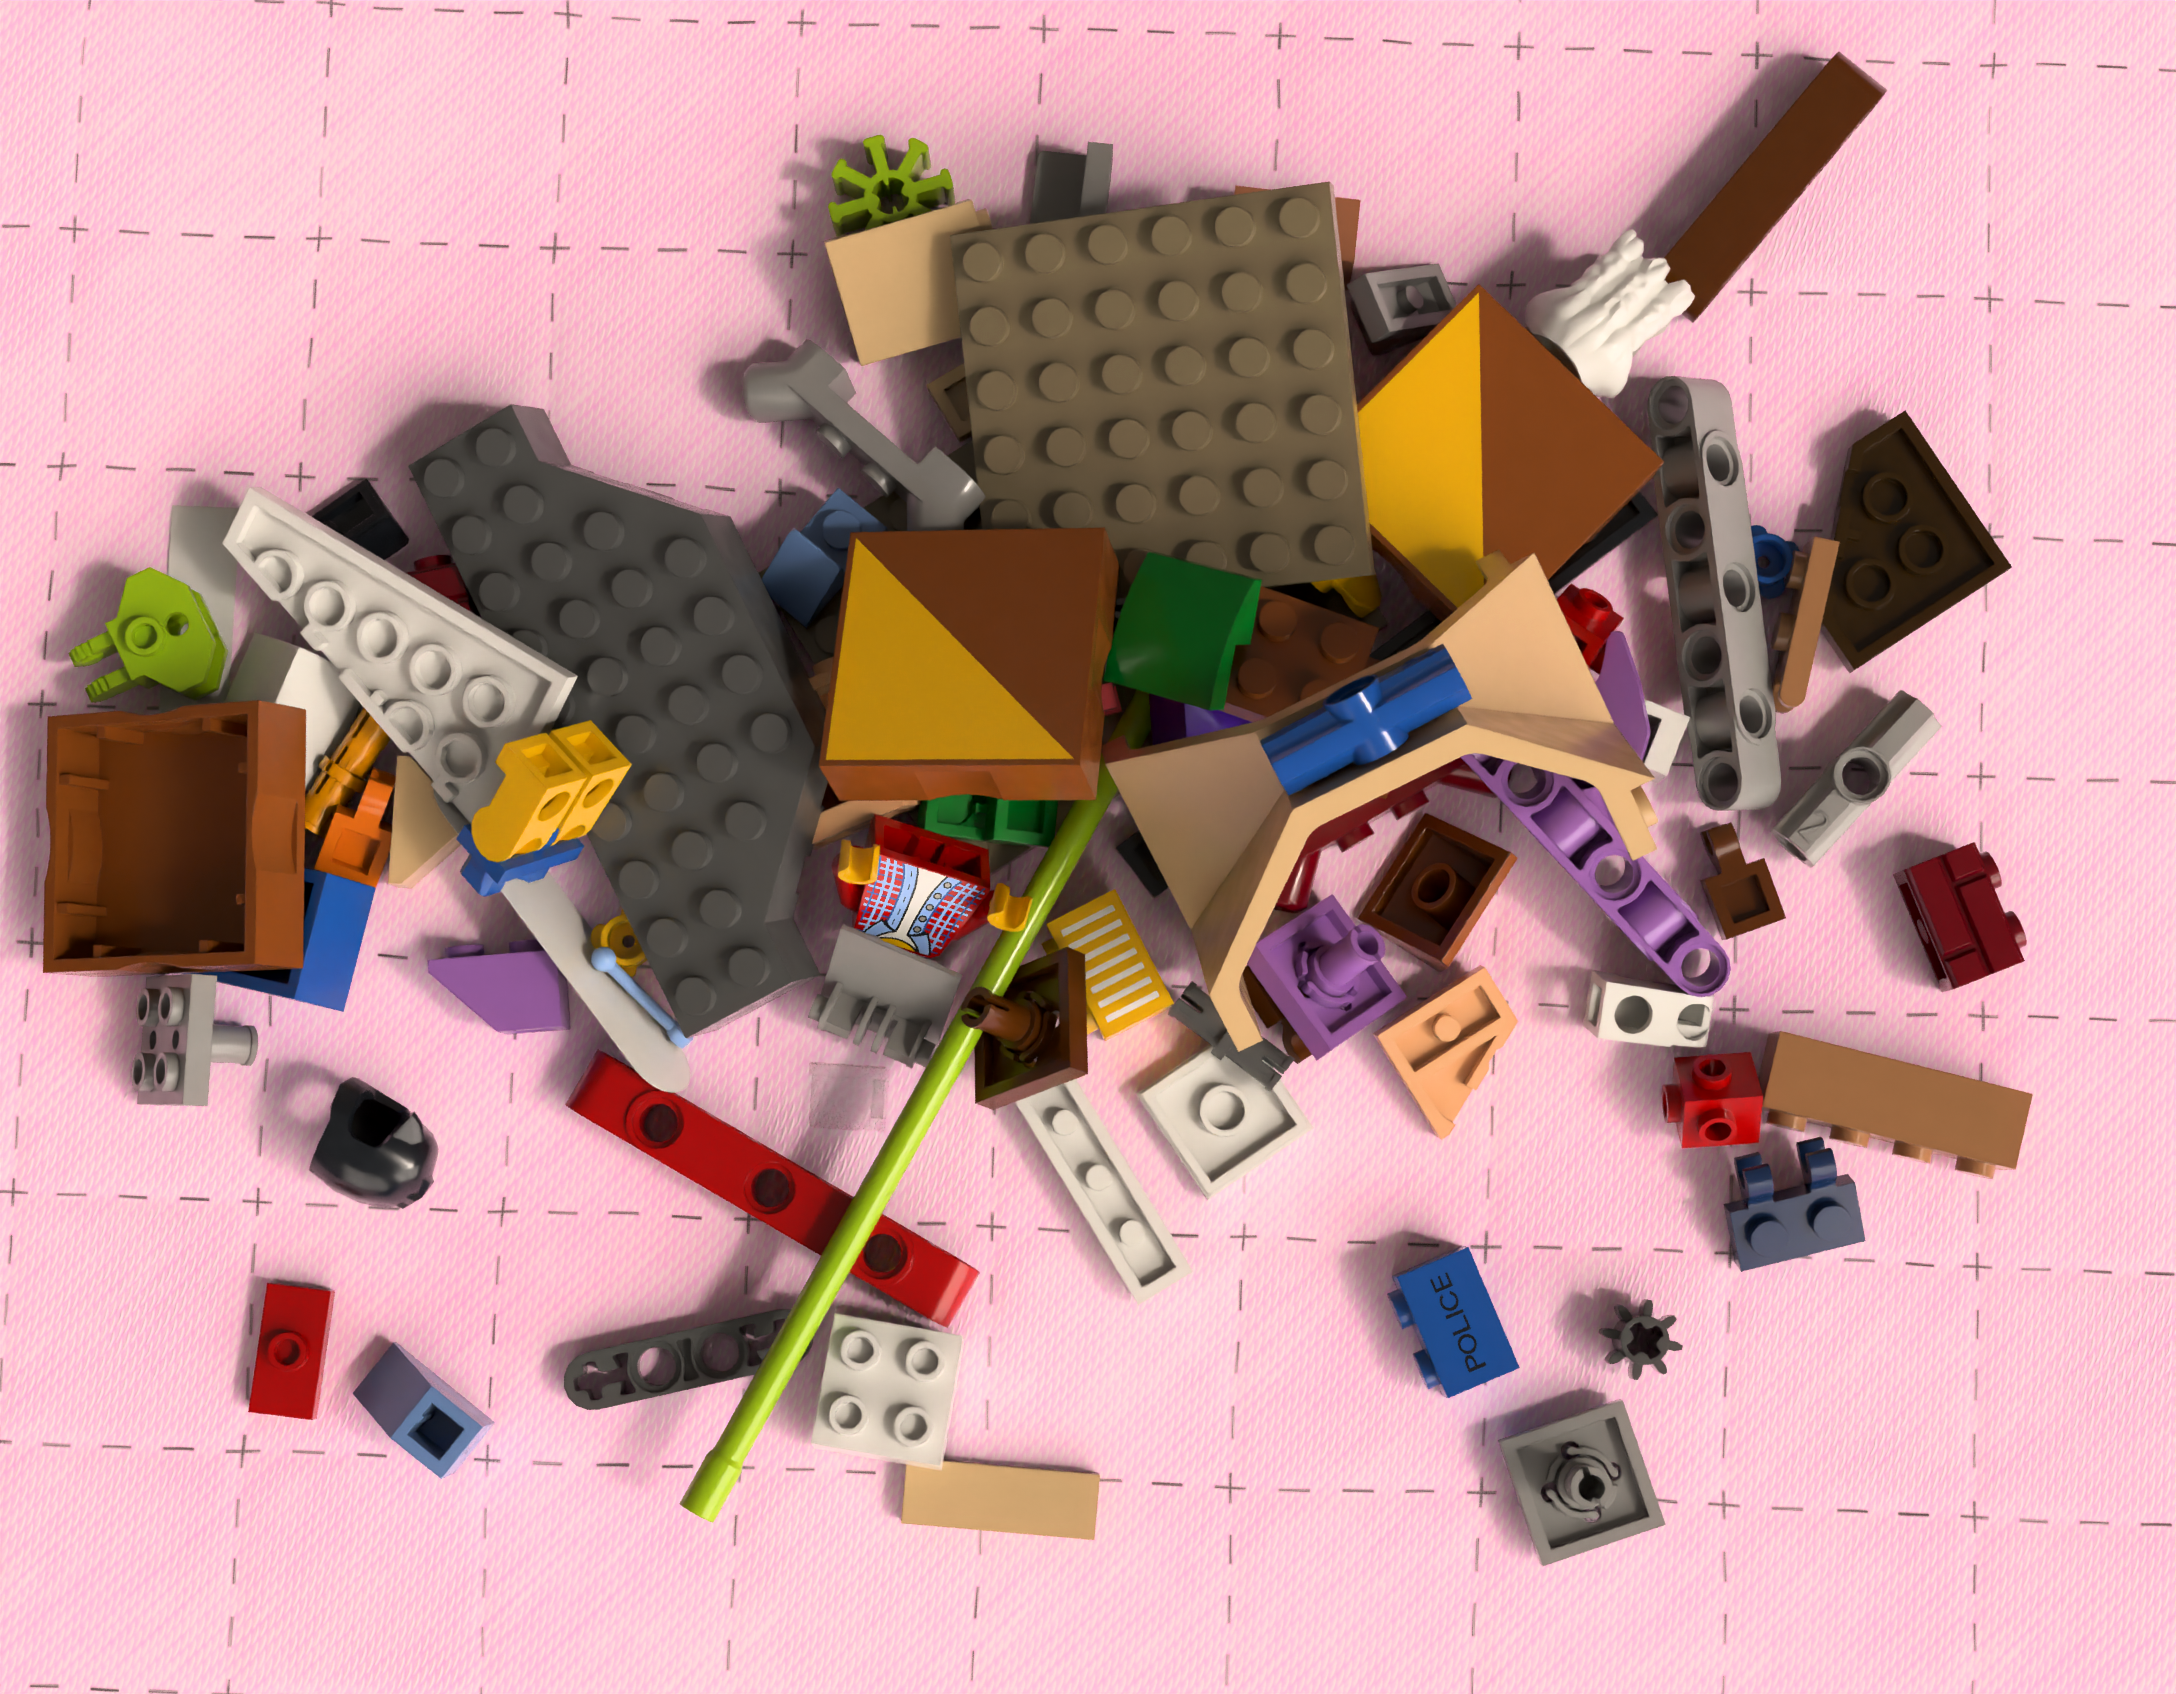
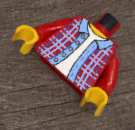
M874 814L871 820L865 847L851 845V840H841L840 853L833 859L831 866L840 904L852 911V928L866 934L875 935L887 943L928 958L940 956L951 941H958L988 923L1005 931H1022L1026 926L1033 900L1028 895L1025 897L1009 895L1010 887L1003 883H998L995 890H990L989 849Z

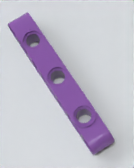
M1479 753L1460 757L1650 962L1654 961L1679 988L1687 994L1697 997L1711 996L1723 988L1729 979L1731 971L1730 959L1725 950L1697 921L1699 918L1643 856L1632 861L1617 828L1570 777L1538 769L1539 777L1535 786L1527 792L1517 793L1510 790L1508 775L1513 766L1518 763ZM1607 856H1622L1625 870L1620 880L1612 885L1604 886L1597 884L1595 871L1599 862ZM1694 949H1707L1710 954V963L1706 971L1697 977L1689 978L1683 976L1681 966L1685 956Z

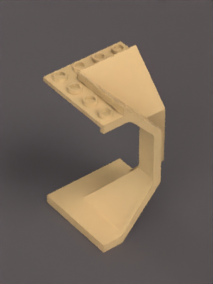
M1500 550L1477 560L1476 563L1479 570L1487 580V583L1422 640L1267 718L1249 724L1139 749H1131L1125 735L1101 746L1105 765L1191 929L1209 996L1238 1052L1263 1041L1242 973L1309 835L1320 825L1461 756L1473 753L1485 754L1584 780L1595 786L1600 792L1632 861L1657 850L1648 827L1658 823V819L1641 785L1655 779V777L1614 724L1535 553L1512 564L1508 562ZM1444 644L1473 699L1408 732V739L1391 753L1363 765H1356L1352 762L1329 774L1327 777L1308 785L1301 791L1288 796L1263 750L1260 740L1322 708L1323 701L1342 686L1367 675L1375 674L1380 677L1403 665L1408 660L1426 653L1431 648Z

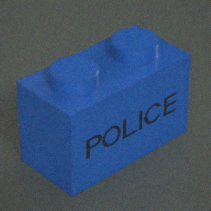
M1461 1246L1392 1275L1397 1290L1387 1293V1296L1400 1327L1405 1329L1413 1326L1422 1350L1412 1355L1427 1390L1438 1386L1442 1396L1450 1398L1520 1368L1469 1247Z

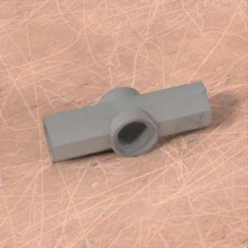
M1899 690L1843 752L1827 764L1820 777L1773 826L1770 832L1778 840V843L1795 859L1800 860L1810 868L1814 867L1874 801L1885 794L1896 776L1941 729L1942 725L1937 721L1934 713L1918 698L1907 694L1903 690ZM1846 763L1858 764L1868 773L1870 783L1866 794H1854L1844 785L1842 772Z

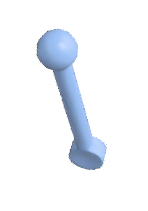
M599 947L594 950L591 955V962L594 968L598 971H607L666 1029L669 1038L676 1046L683 1049L693 1040V1037L685 1038L678 1022L616 963V955L609 947Z

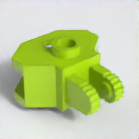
M149 567L126 578L117 618L105 623L108 631L75 646L68 653L74 667L78 668L96 664L117 652L125 665L116 671L95 679L90 685H87L85 690L91 703L108 700L138 685L150 689L158 684L197 701L219 690L228 649L203 596L192 590L187 584ZM188 623L187 630L180 635L182 627Z

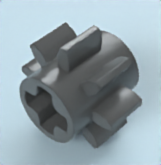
M1643 1299L1639 1305L1638 1314H1631L1623 1305H1615V1314L1620 1320L1614 1329H1599L1600 1335L1612 1339L1614 1350L1605 1357V1362L1615 1364L1622 1359L1630 1361L1628 1366V1376L1630 1379H1639L1642 1374L1643 1365H1651L1653 1370L1665 1375L1667 1368L1662 1358L1668 1350L1679 1351L1683 1348V1345L1670 1340L1667 1331L1668 1328L1674 1325L1677 1318L1675 1315L1670 1314L1659 1319L1651 1317L1654 1308L1652 1300ZM1634 1324L1640 1328L1653 1329L1654 1334L1647 1340L1648 1346L1651 1348L1648 1354L1634 1349L1629 1351L1627 1345L1634 1339L1633 1333L1630 1330Z

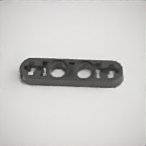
M776 1309L586 1352L577 1356L568 1365L564 1374V1389L568 1398L576 1406L586 1410H600L755 1375L760 1364L750 1365L751 1345L742 1327L754 1324V1338L772 1334L776 1331L775 1321L778 1319L786 1320L791 1309ZM716 1333H724L731 1336L739 1348L737 1362L726 1371L712 1369L703 1357L705 1341ZM813 1338L800 1362L809 1354L813 1345ZM653 1347H661L668 1350L676 1362V1370L673 1377L668 1383L663 1385L649 1383L640 1371V1361L643 1354ZM769 1348L757 1350L762 1361ZM628 1353L627 1374L636 1390L635 1392L624 1393L625 1380L603 1386L601 1392L603 1398L594 1399L591 1389L580 1390L578 1378L587 1374V1363L595 1362L598 1371L601 1372L622 1368V1365L617 1358V1354Z

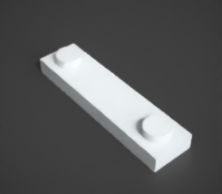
M1077 1079L1015 1102L1138 1306L1194 1272Z

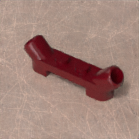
M1459 757L1390 791L1386 799L1377 797L1320 825L1307 838L1274 909L1292 914H1297L1306 909L1322 851L1334 844H1337L1342 853L1355 847L1375 834L1370 823L1389 812H1392L1397 821L1410 815L1430 802L1425 791L1437 784L1491 798H1497V796ZM1512 769L1510 770L1508 775V784L1511 777Z

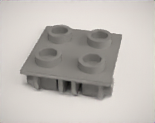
M842 924L821 994H817L808 1018L819 1022L817 1029L826 1030L844 1039H848L855 1024L859 1025L853 1044L859 1046L867 1030L877 1033L871 1046V1052L877 1054L885 1037H887L889 1040L883 1052L884 1056L906 1064V1067L911 1069L915 1063L926 1068L938 1047L963 974L946 968L936 961L925 959L887 943L875 935L866 934Z

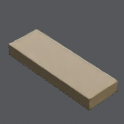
M952 1460L943 1461L942 1471L906 1464L901 1523L1095 1540L1100 1473Z

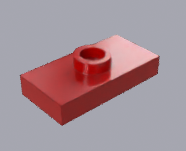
M272 1282L267 1283L248 1412L306 1420L317 1419L335 1290Z

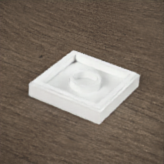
M1210 1044L1136 1093L1207 1200L1314 1129L1281 1079L1269 1092L1263 1084L1228 1057L1224 1056L1220 1060L1211 1053L1214 1047ZM1262 1060V1061H1263L1264 1063H1266L1269 1067H1271L1273 1070H1275L1271 1065H1269L1267 1062H1265L1264 1060Z

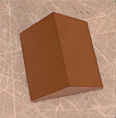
M1425 812L1357 919L1363 924L1373 927L1380 935L1436 971L1442 972L1449 967L1518 858L1510 851Z

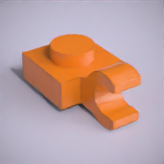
M373 767L357 811L338 804L314 869L376 888L391 847L392 824L381 819L394 788L396 775Z

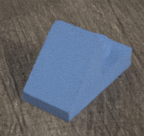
M837 488L801 532L793 528L788 533L762 577V581L771 600L807 629L844 584L850 533L888 531L887 527L840 488Z

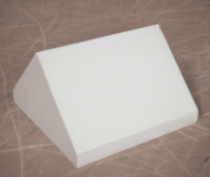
M255 632L224 703L261 700L306 709L305 791L309 792L314 781L322 771L318 766L325 755L332 756L350 730L363 706L338 678L341 673L331 661L299 646Z

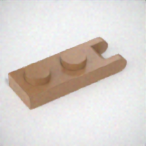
M1814 536L1804 545L1803 552L1794 550L1792 553L1791 568L1785 578V587L1794 589L1789 613H1779L1771 642V649L1780 651L1772 687L1775 712L1788 713L1805 700L1839 541Z

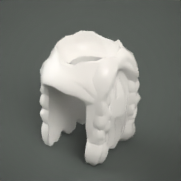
M1633 229L1625 231L1612 244L1609 251L1599 256L1594 264L1586 269L1581 279L1574 281L1570 287L1543 292L1535 296L1526 306L1525 329L1598 397L1614 398L1623 390L1632 365V358L1646 341L1664 333L1673 317L1682 314L1695 298V295L1691 292L1690 285L1684 279L1669 284L1665 281L1670 271L1666 259L1661 257L1644 259L1642 257L1644 241L1636 237V231Z

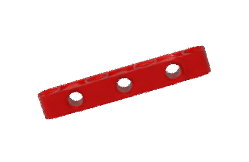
M597 1049L565 1103V1106L820 1256L854 1198L678 1094L665 1092L652 1086L635 1069ZM660 1105L669 1106L675 1112L678 1123L673 1136L664 1142L654 1141L648 1135L645 1123L650 1111ZM771 1169L782 1172L789 1182L787 1198L782 1204L775 1207L764 1205L758 1199L755 1187L761 1174ZM881 1214L850 1273L932 1321L948 1328L980 1271L893 1219ZM879 1234L892 1236L901 1247V1258L898 1265L886 1272L874 1269L866 1258L868 1243Z

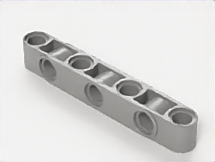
M1665 376L1658 380L1650 391L1647 400V414L1652 450L1664 461L1653 479L1684 715L1690 717L1686 728L1690 738L1696 788L1699 798L1705 806L1715 811L1763 810L1770 807L1778 798L1782 777L1775 731L1776 712L1743 463L1737 444L1732 400L1727 388L1723 383L1716 380Z

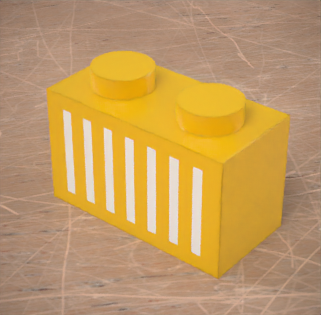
M1115 889L1046 924L1051 939L1041 943L1046 955L1065 947L1085 954L1087 1034L1099 1029L1104 1041H1107L1170 1009L1174 1005Z

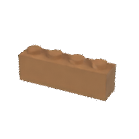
M1783 1031L1768 1034L1758 1076L1763 1094L1762 1111L1769 1112L1767 1124L1804 1132L1806 1123L1809 1122L1831 1128L1830 1140L1867 1148L1869 1138L1893 1143L1892 1155L1930 1164L1932 1153L1957 1159L1955 1171L1986 1179H1993L1995 1169L2016 1170L2033 1096L2032 1093Z

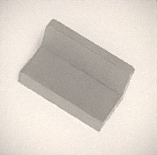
M1088 141L1086 155L1041 151L1037 159L1030 224L1107 213L1113 165V144Z

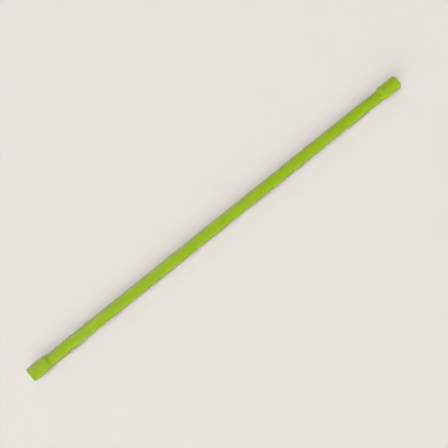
M1136 690L1108 742L1125 735L1131 749L1142 747L1151 731L1149 693ZM1103 753L1100 756L1096 800L1074 801L1021 896L1025 897L1028 895L1033 898L1025 928L1018 932L1002 930L969 991L975 987L982 986L1002 997L1118 790L1105 765ZM961 1006L958 1009L715 1447L706 1454L679 1504L693 1514L712 1523L716 1520L742 1473L743 1462L983 1033L980 1029L966 1026L961 1016L964 1014L977 1018L980 1016L962 1011Z

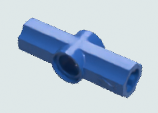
M1441 644L1418 657L1408 660L1403 665L1380 677L1375 674L1367 675L1342 686L1323 701L1322 708L1260 740V743L1289 796L1352 762L1356 765H1363L1391 753L1408 739V732L1473 698L1444 644Z

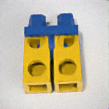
M591 720L552 730L549 735L545 732L505 743L495 761L506 774L490 805L480 808L474 814L472 823L464 825L456 839L469 853L460 869L461 875L479 895L487 897L499 893L507 881L516 878L528 883L540 880L545 877L551 867L576 860L584 848L583 843L578 837L585 836L591 830L632 764Z

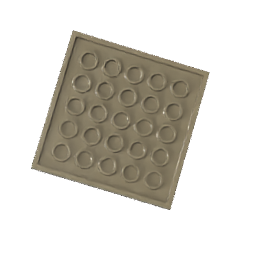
M1330 181L950 235L977 485L986 496L980 503L982 530L1105 527L1120 565L1117 599L1127 597L1136 574L1148 552H1158L1262 579L1261 586L1265 588L1375 575L1334 185Z

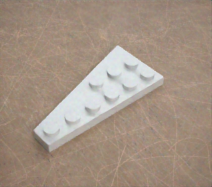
M262 487L248 488L222 543L272 601H279L303 629L300 632L303 638L315 651L321 650L341 673L338 677L397 747L402 752H409L432 778L433 783L431 786L446 803L452 802L469 823H472L474 814L480 808L490 805L506 776L495 763L504 744L545 732L549 735L578 677Z

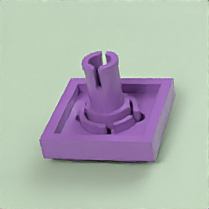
M1333 894L1257 942L1247 963L1316 1061L1407 998L1381 961L1386 950L1381 935L1369 925L1359 924L1356 926ZM1298 987H1300L1303 993L1306 994V998L1303 996Z

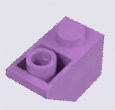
M537 939L509 942V953L484 955V945L450 946L445 948L444 959L428 960V973L497 1032L511 1035L571 1030L567 979Z

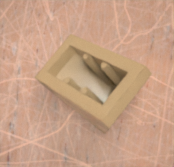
M397 755L388 884L398 888L412 889L459 848L461 844L456 840L458 837L457 832L438 807L433 787L431 786L433 783L432 778L414 758Z

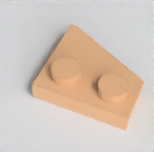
M1479 965L1377 1030L1373 1035L1435 1135L1442 1140L1452 1132L1456 1125L1453 1121L1472 1090L1478 1089L1489 1070L1491 1058L1496 1050L1504 1046L1518 1020L1487 969Z

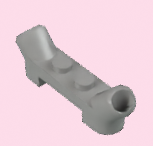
M806 339L786 361L752 363L744 372V404L748 414L758 423L812 420L819 426L816 430L817 436L833 453L840 458H844L850 453L864 465L860 470L861 474L879 493L888 497L894 491L907 502V531L964 530V521L980 507V503L986 497L973 479L936 446L917 464L854 410L848 402L855 396L856 391L846 369L813 341Z

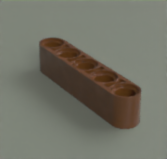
M1840 51L1825 65L1664 257L1670 267L1665 281L1669 284L1684 279L1690 285L1691 292L1695 295L1691 305L1682 313L1692 323L1710 305L1888 91Z

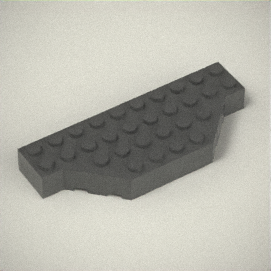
M510 404L410 464L408 467L482 619L578 676L552 730L591 720L632 764L597 821L587 833V836L685 1038L717 1031L820 976L821 974L793 916L800 895L796 890L806 857H810L814 847V844H812L820 814L825 809V806L821 804L828 781L819 767L826 709L817 691L813 689L808 679L810 677L731 516L709 509H702L675 500L672 497L629 483L619 482L571 465L545 410L542 408Z

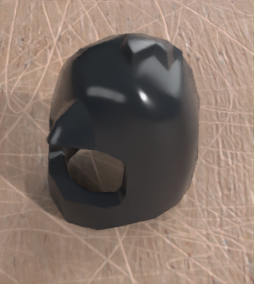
M351 1077L339 1085L330 1105V1120L317 1145L309 1171L333 1191L358 1203L386 1209L395 1206L404 1209L421 1199L434 1183L432 1176L439 1148L434 1134L422 1123L415 1111L411 1112L408 1108L360 1078Z

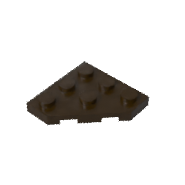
M1906 410L1848 448L1830 540L1839 541L1840 543L1820 631L1850 674L2004 574L2012 566Z

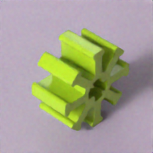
M876 135L864 139L863 146L867 163L873 165L876 174L869 178L848 167L845 159H839L831 173L836 194L838 196L846 194L856 199L839 205L835 202L828 204L836 237L858 229L865 228L867 230L932 211L929 208L945 203L948 206L955 204L954 187L949 170L944 168L940 171V175L919 180L924 170L931 168L928 145L916 138L908 140L909 150L898 170H889L886 161L888 154L884 136ZM897 194L902 196L903 210L898 212L896 206H893V214L883 213L880 202L882 198L887 197L888 201L892 202L891 195Z

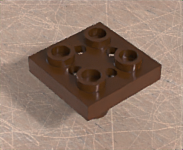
M1065 947L1019 966L1003 997L981 986L969 991L964 998L961 1010L980 1017L977 1018L964 1014L961 1016L963 1023L970 1028L983 1031L974 1047L975 1104L995 1110L1088 1074L1085 954ZM1059 1017V1024L1056 1027V1022Z

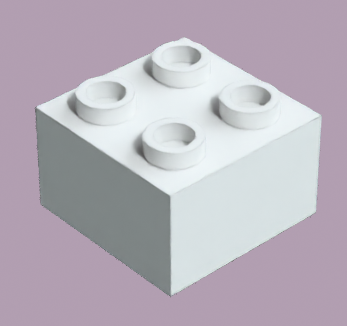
M835 1313L810 1444L814 1449L942 1471L964 1348V1336Z

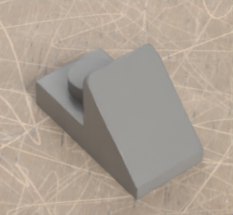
M1439 263L1365 273L1347 284L1352 296V301L1350 302L1351 309L1368 349L1373 356L1385 354L1426 337L1457 306Z

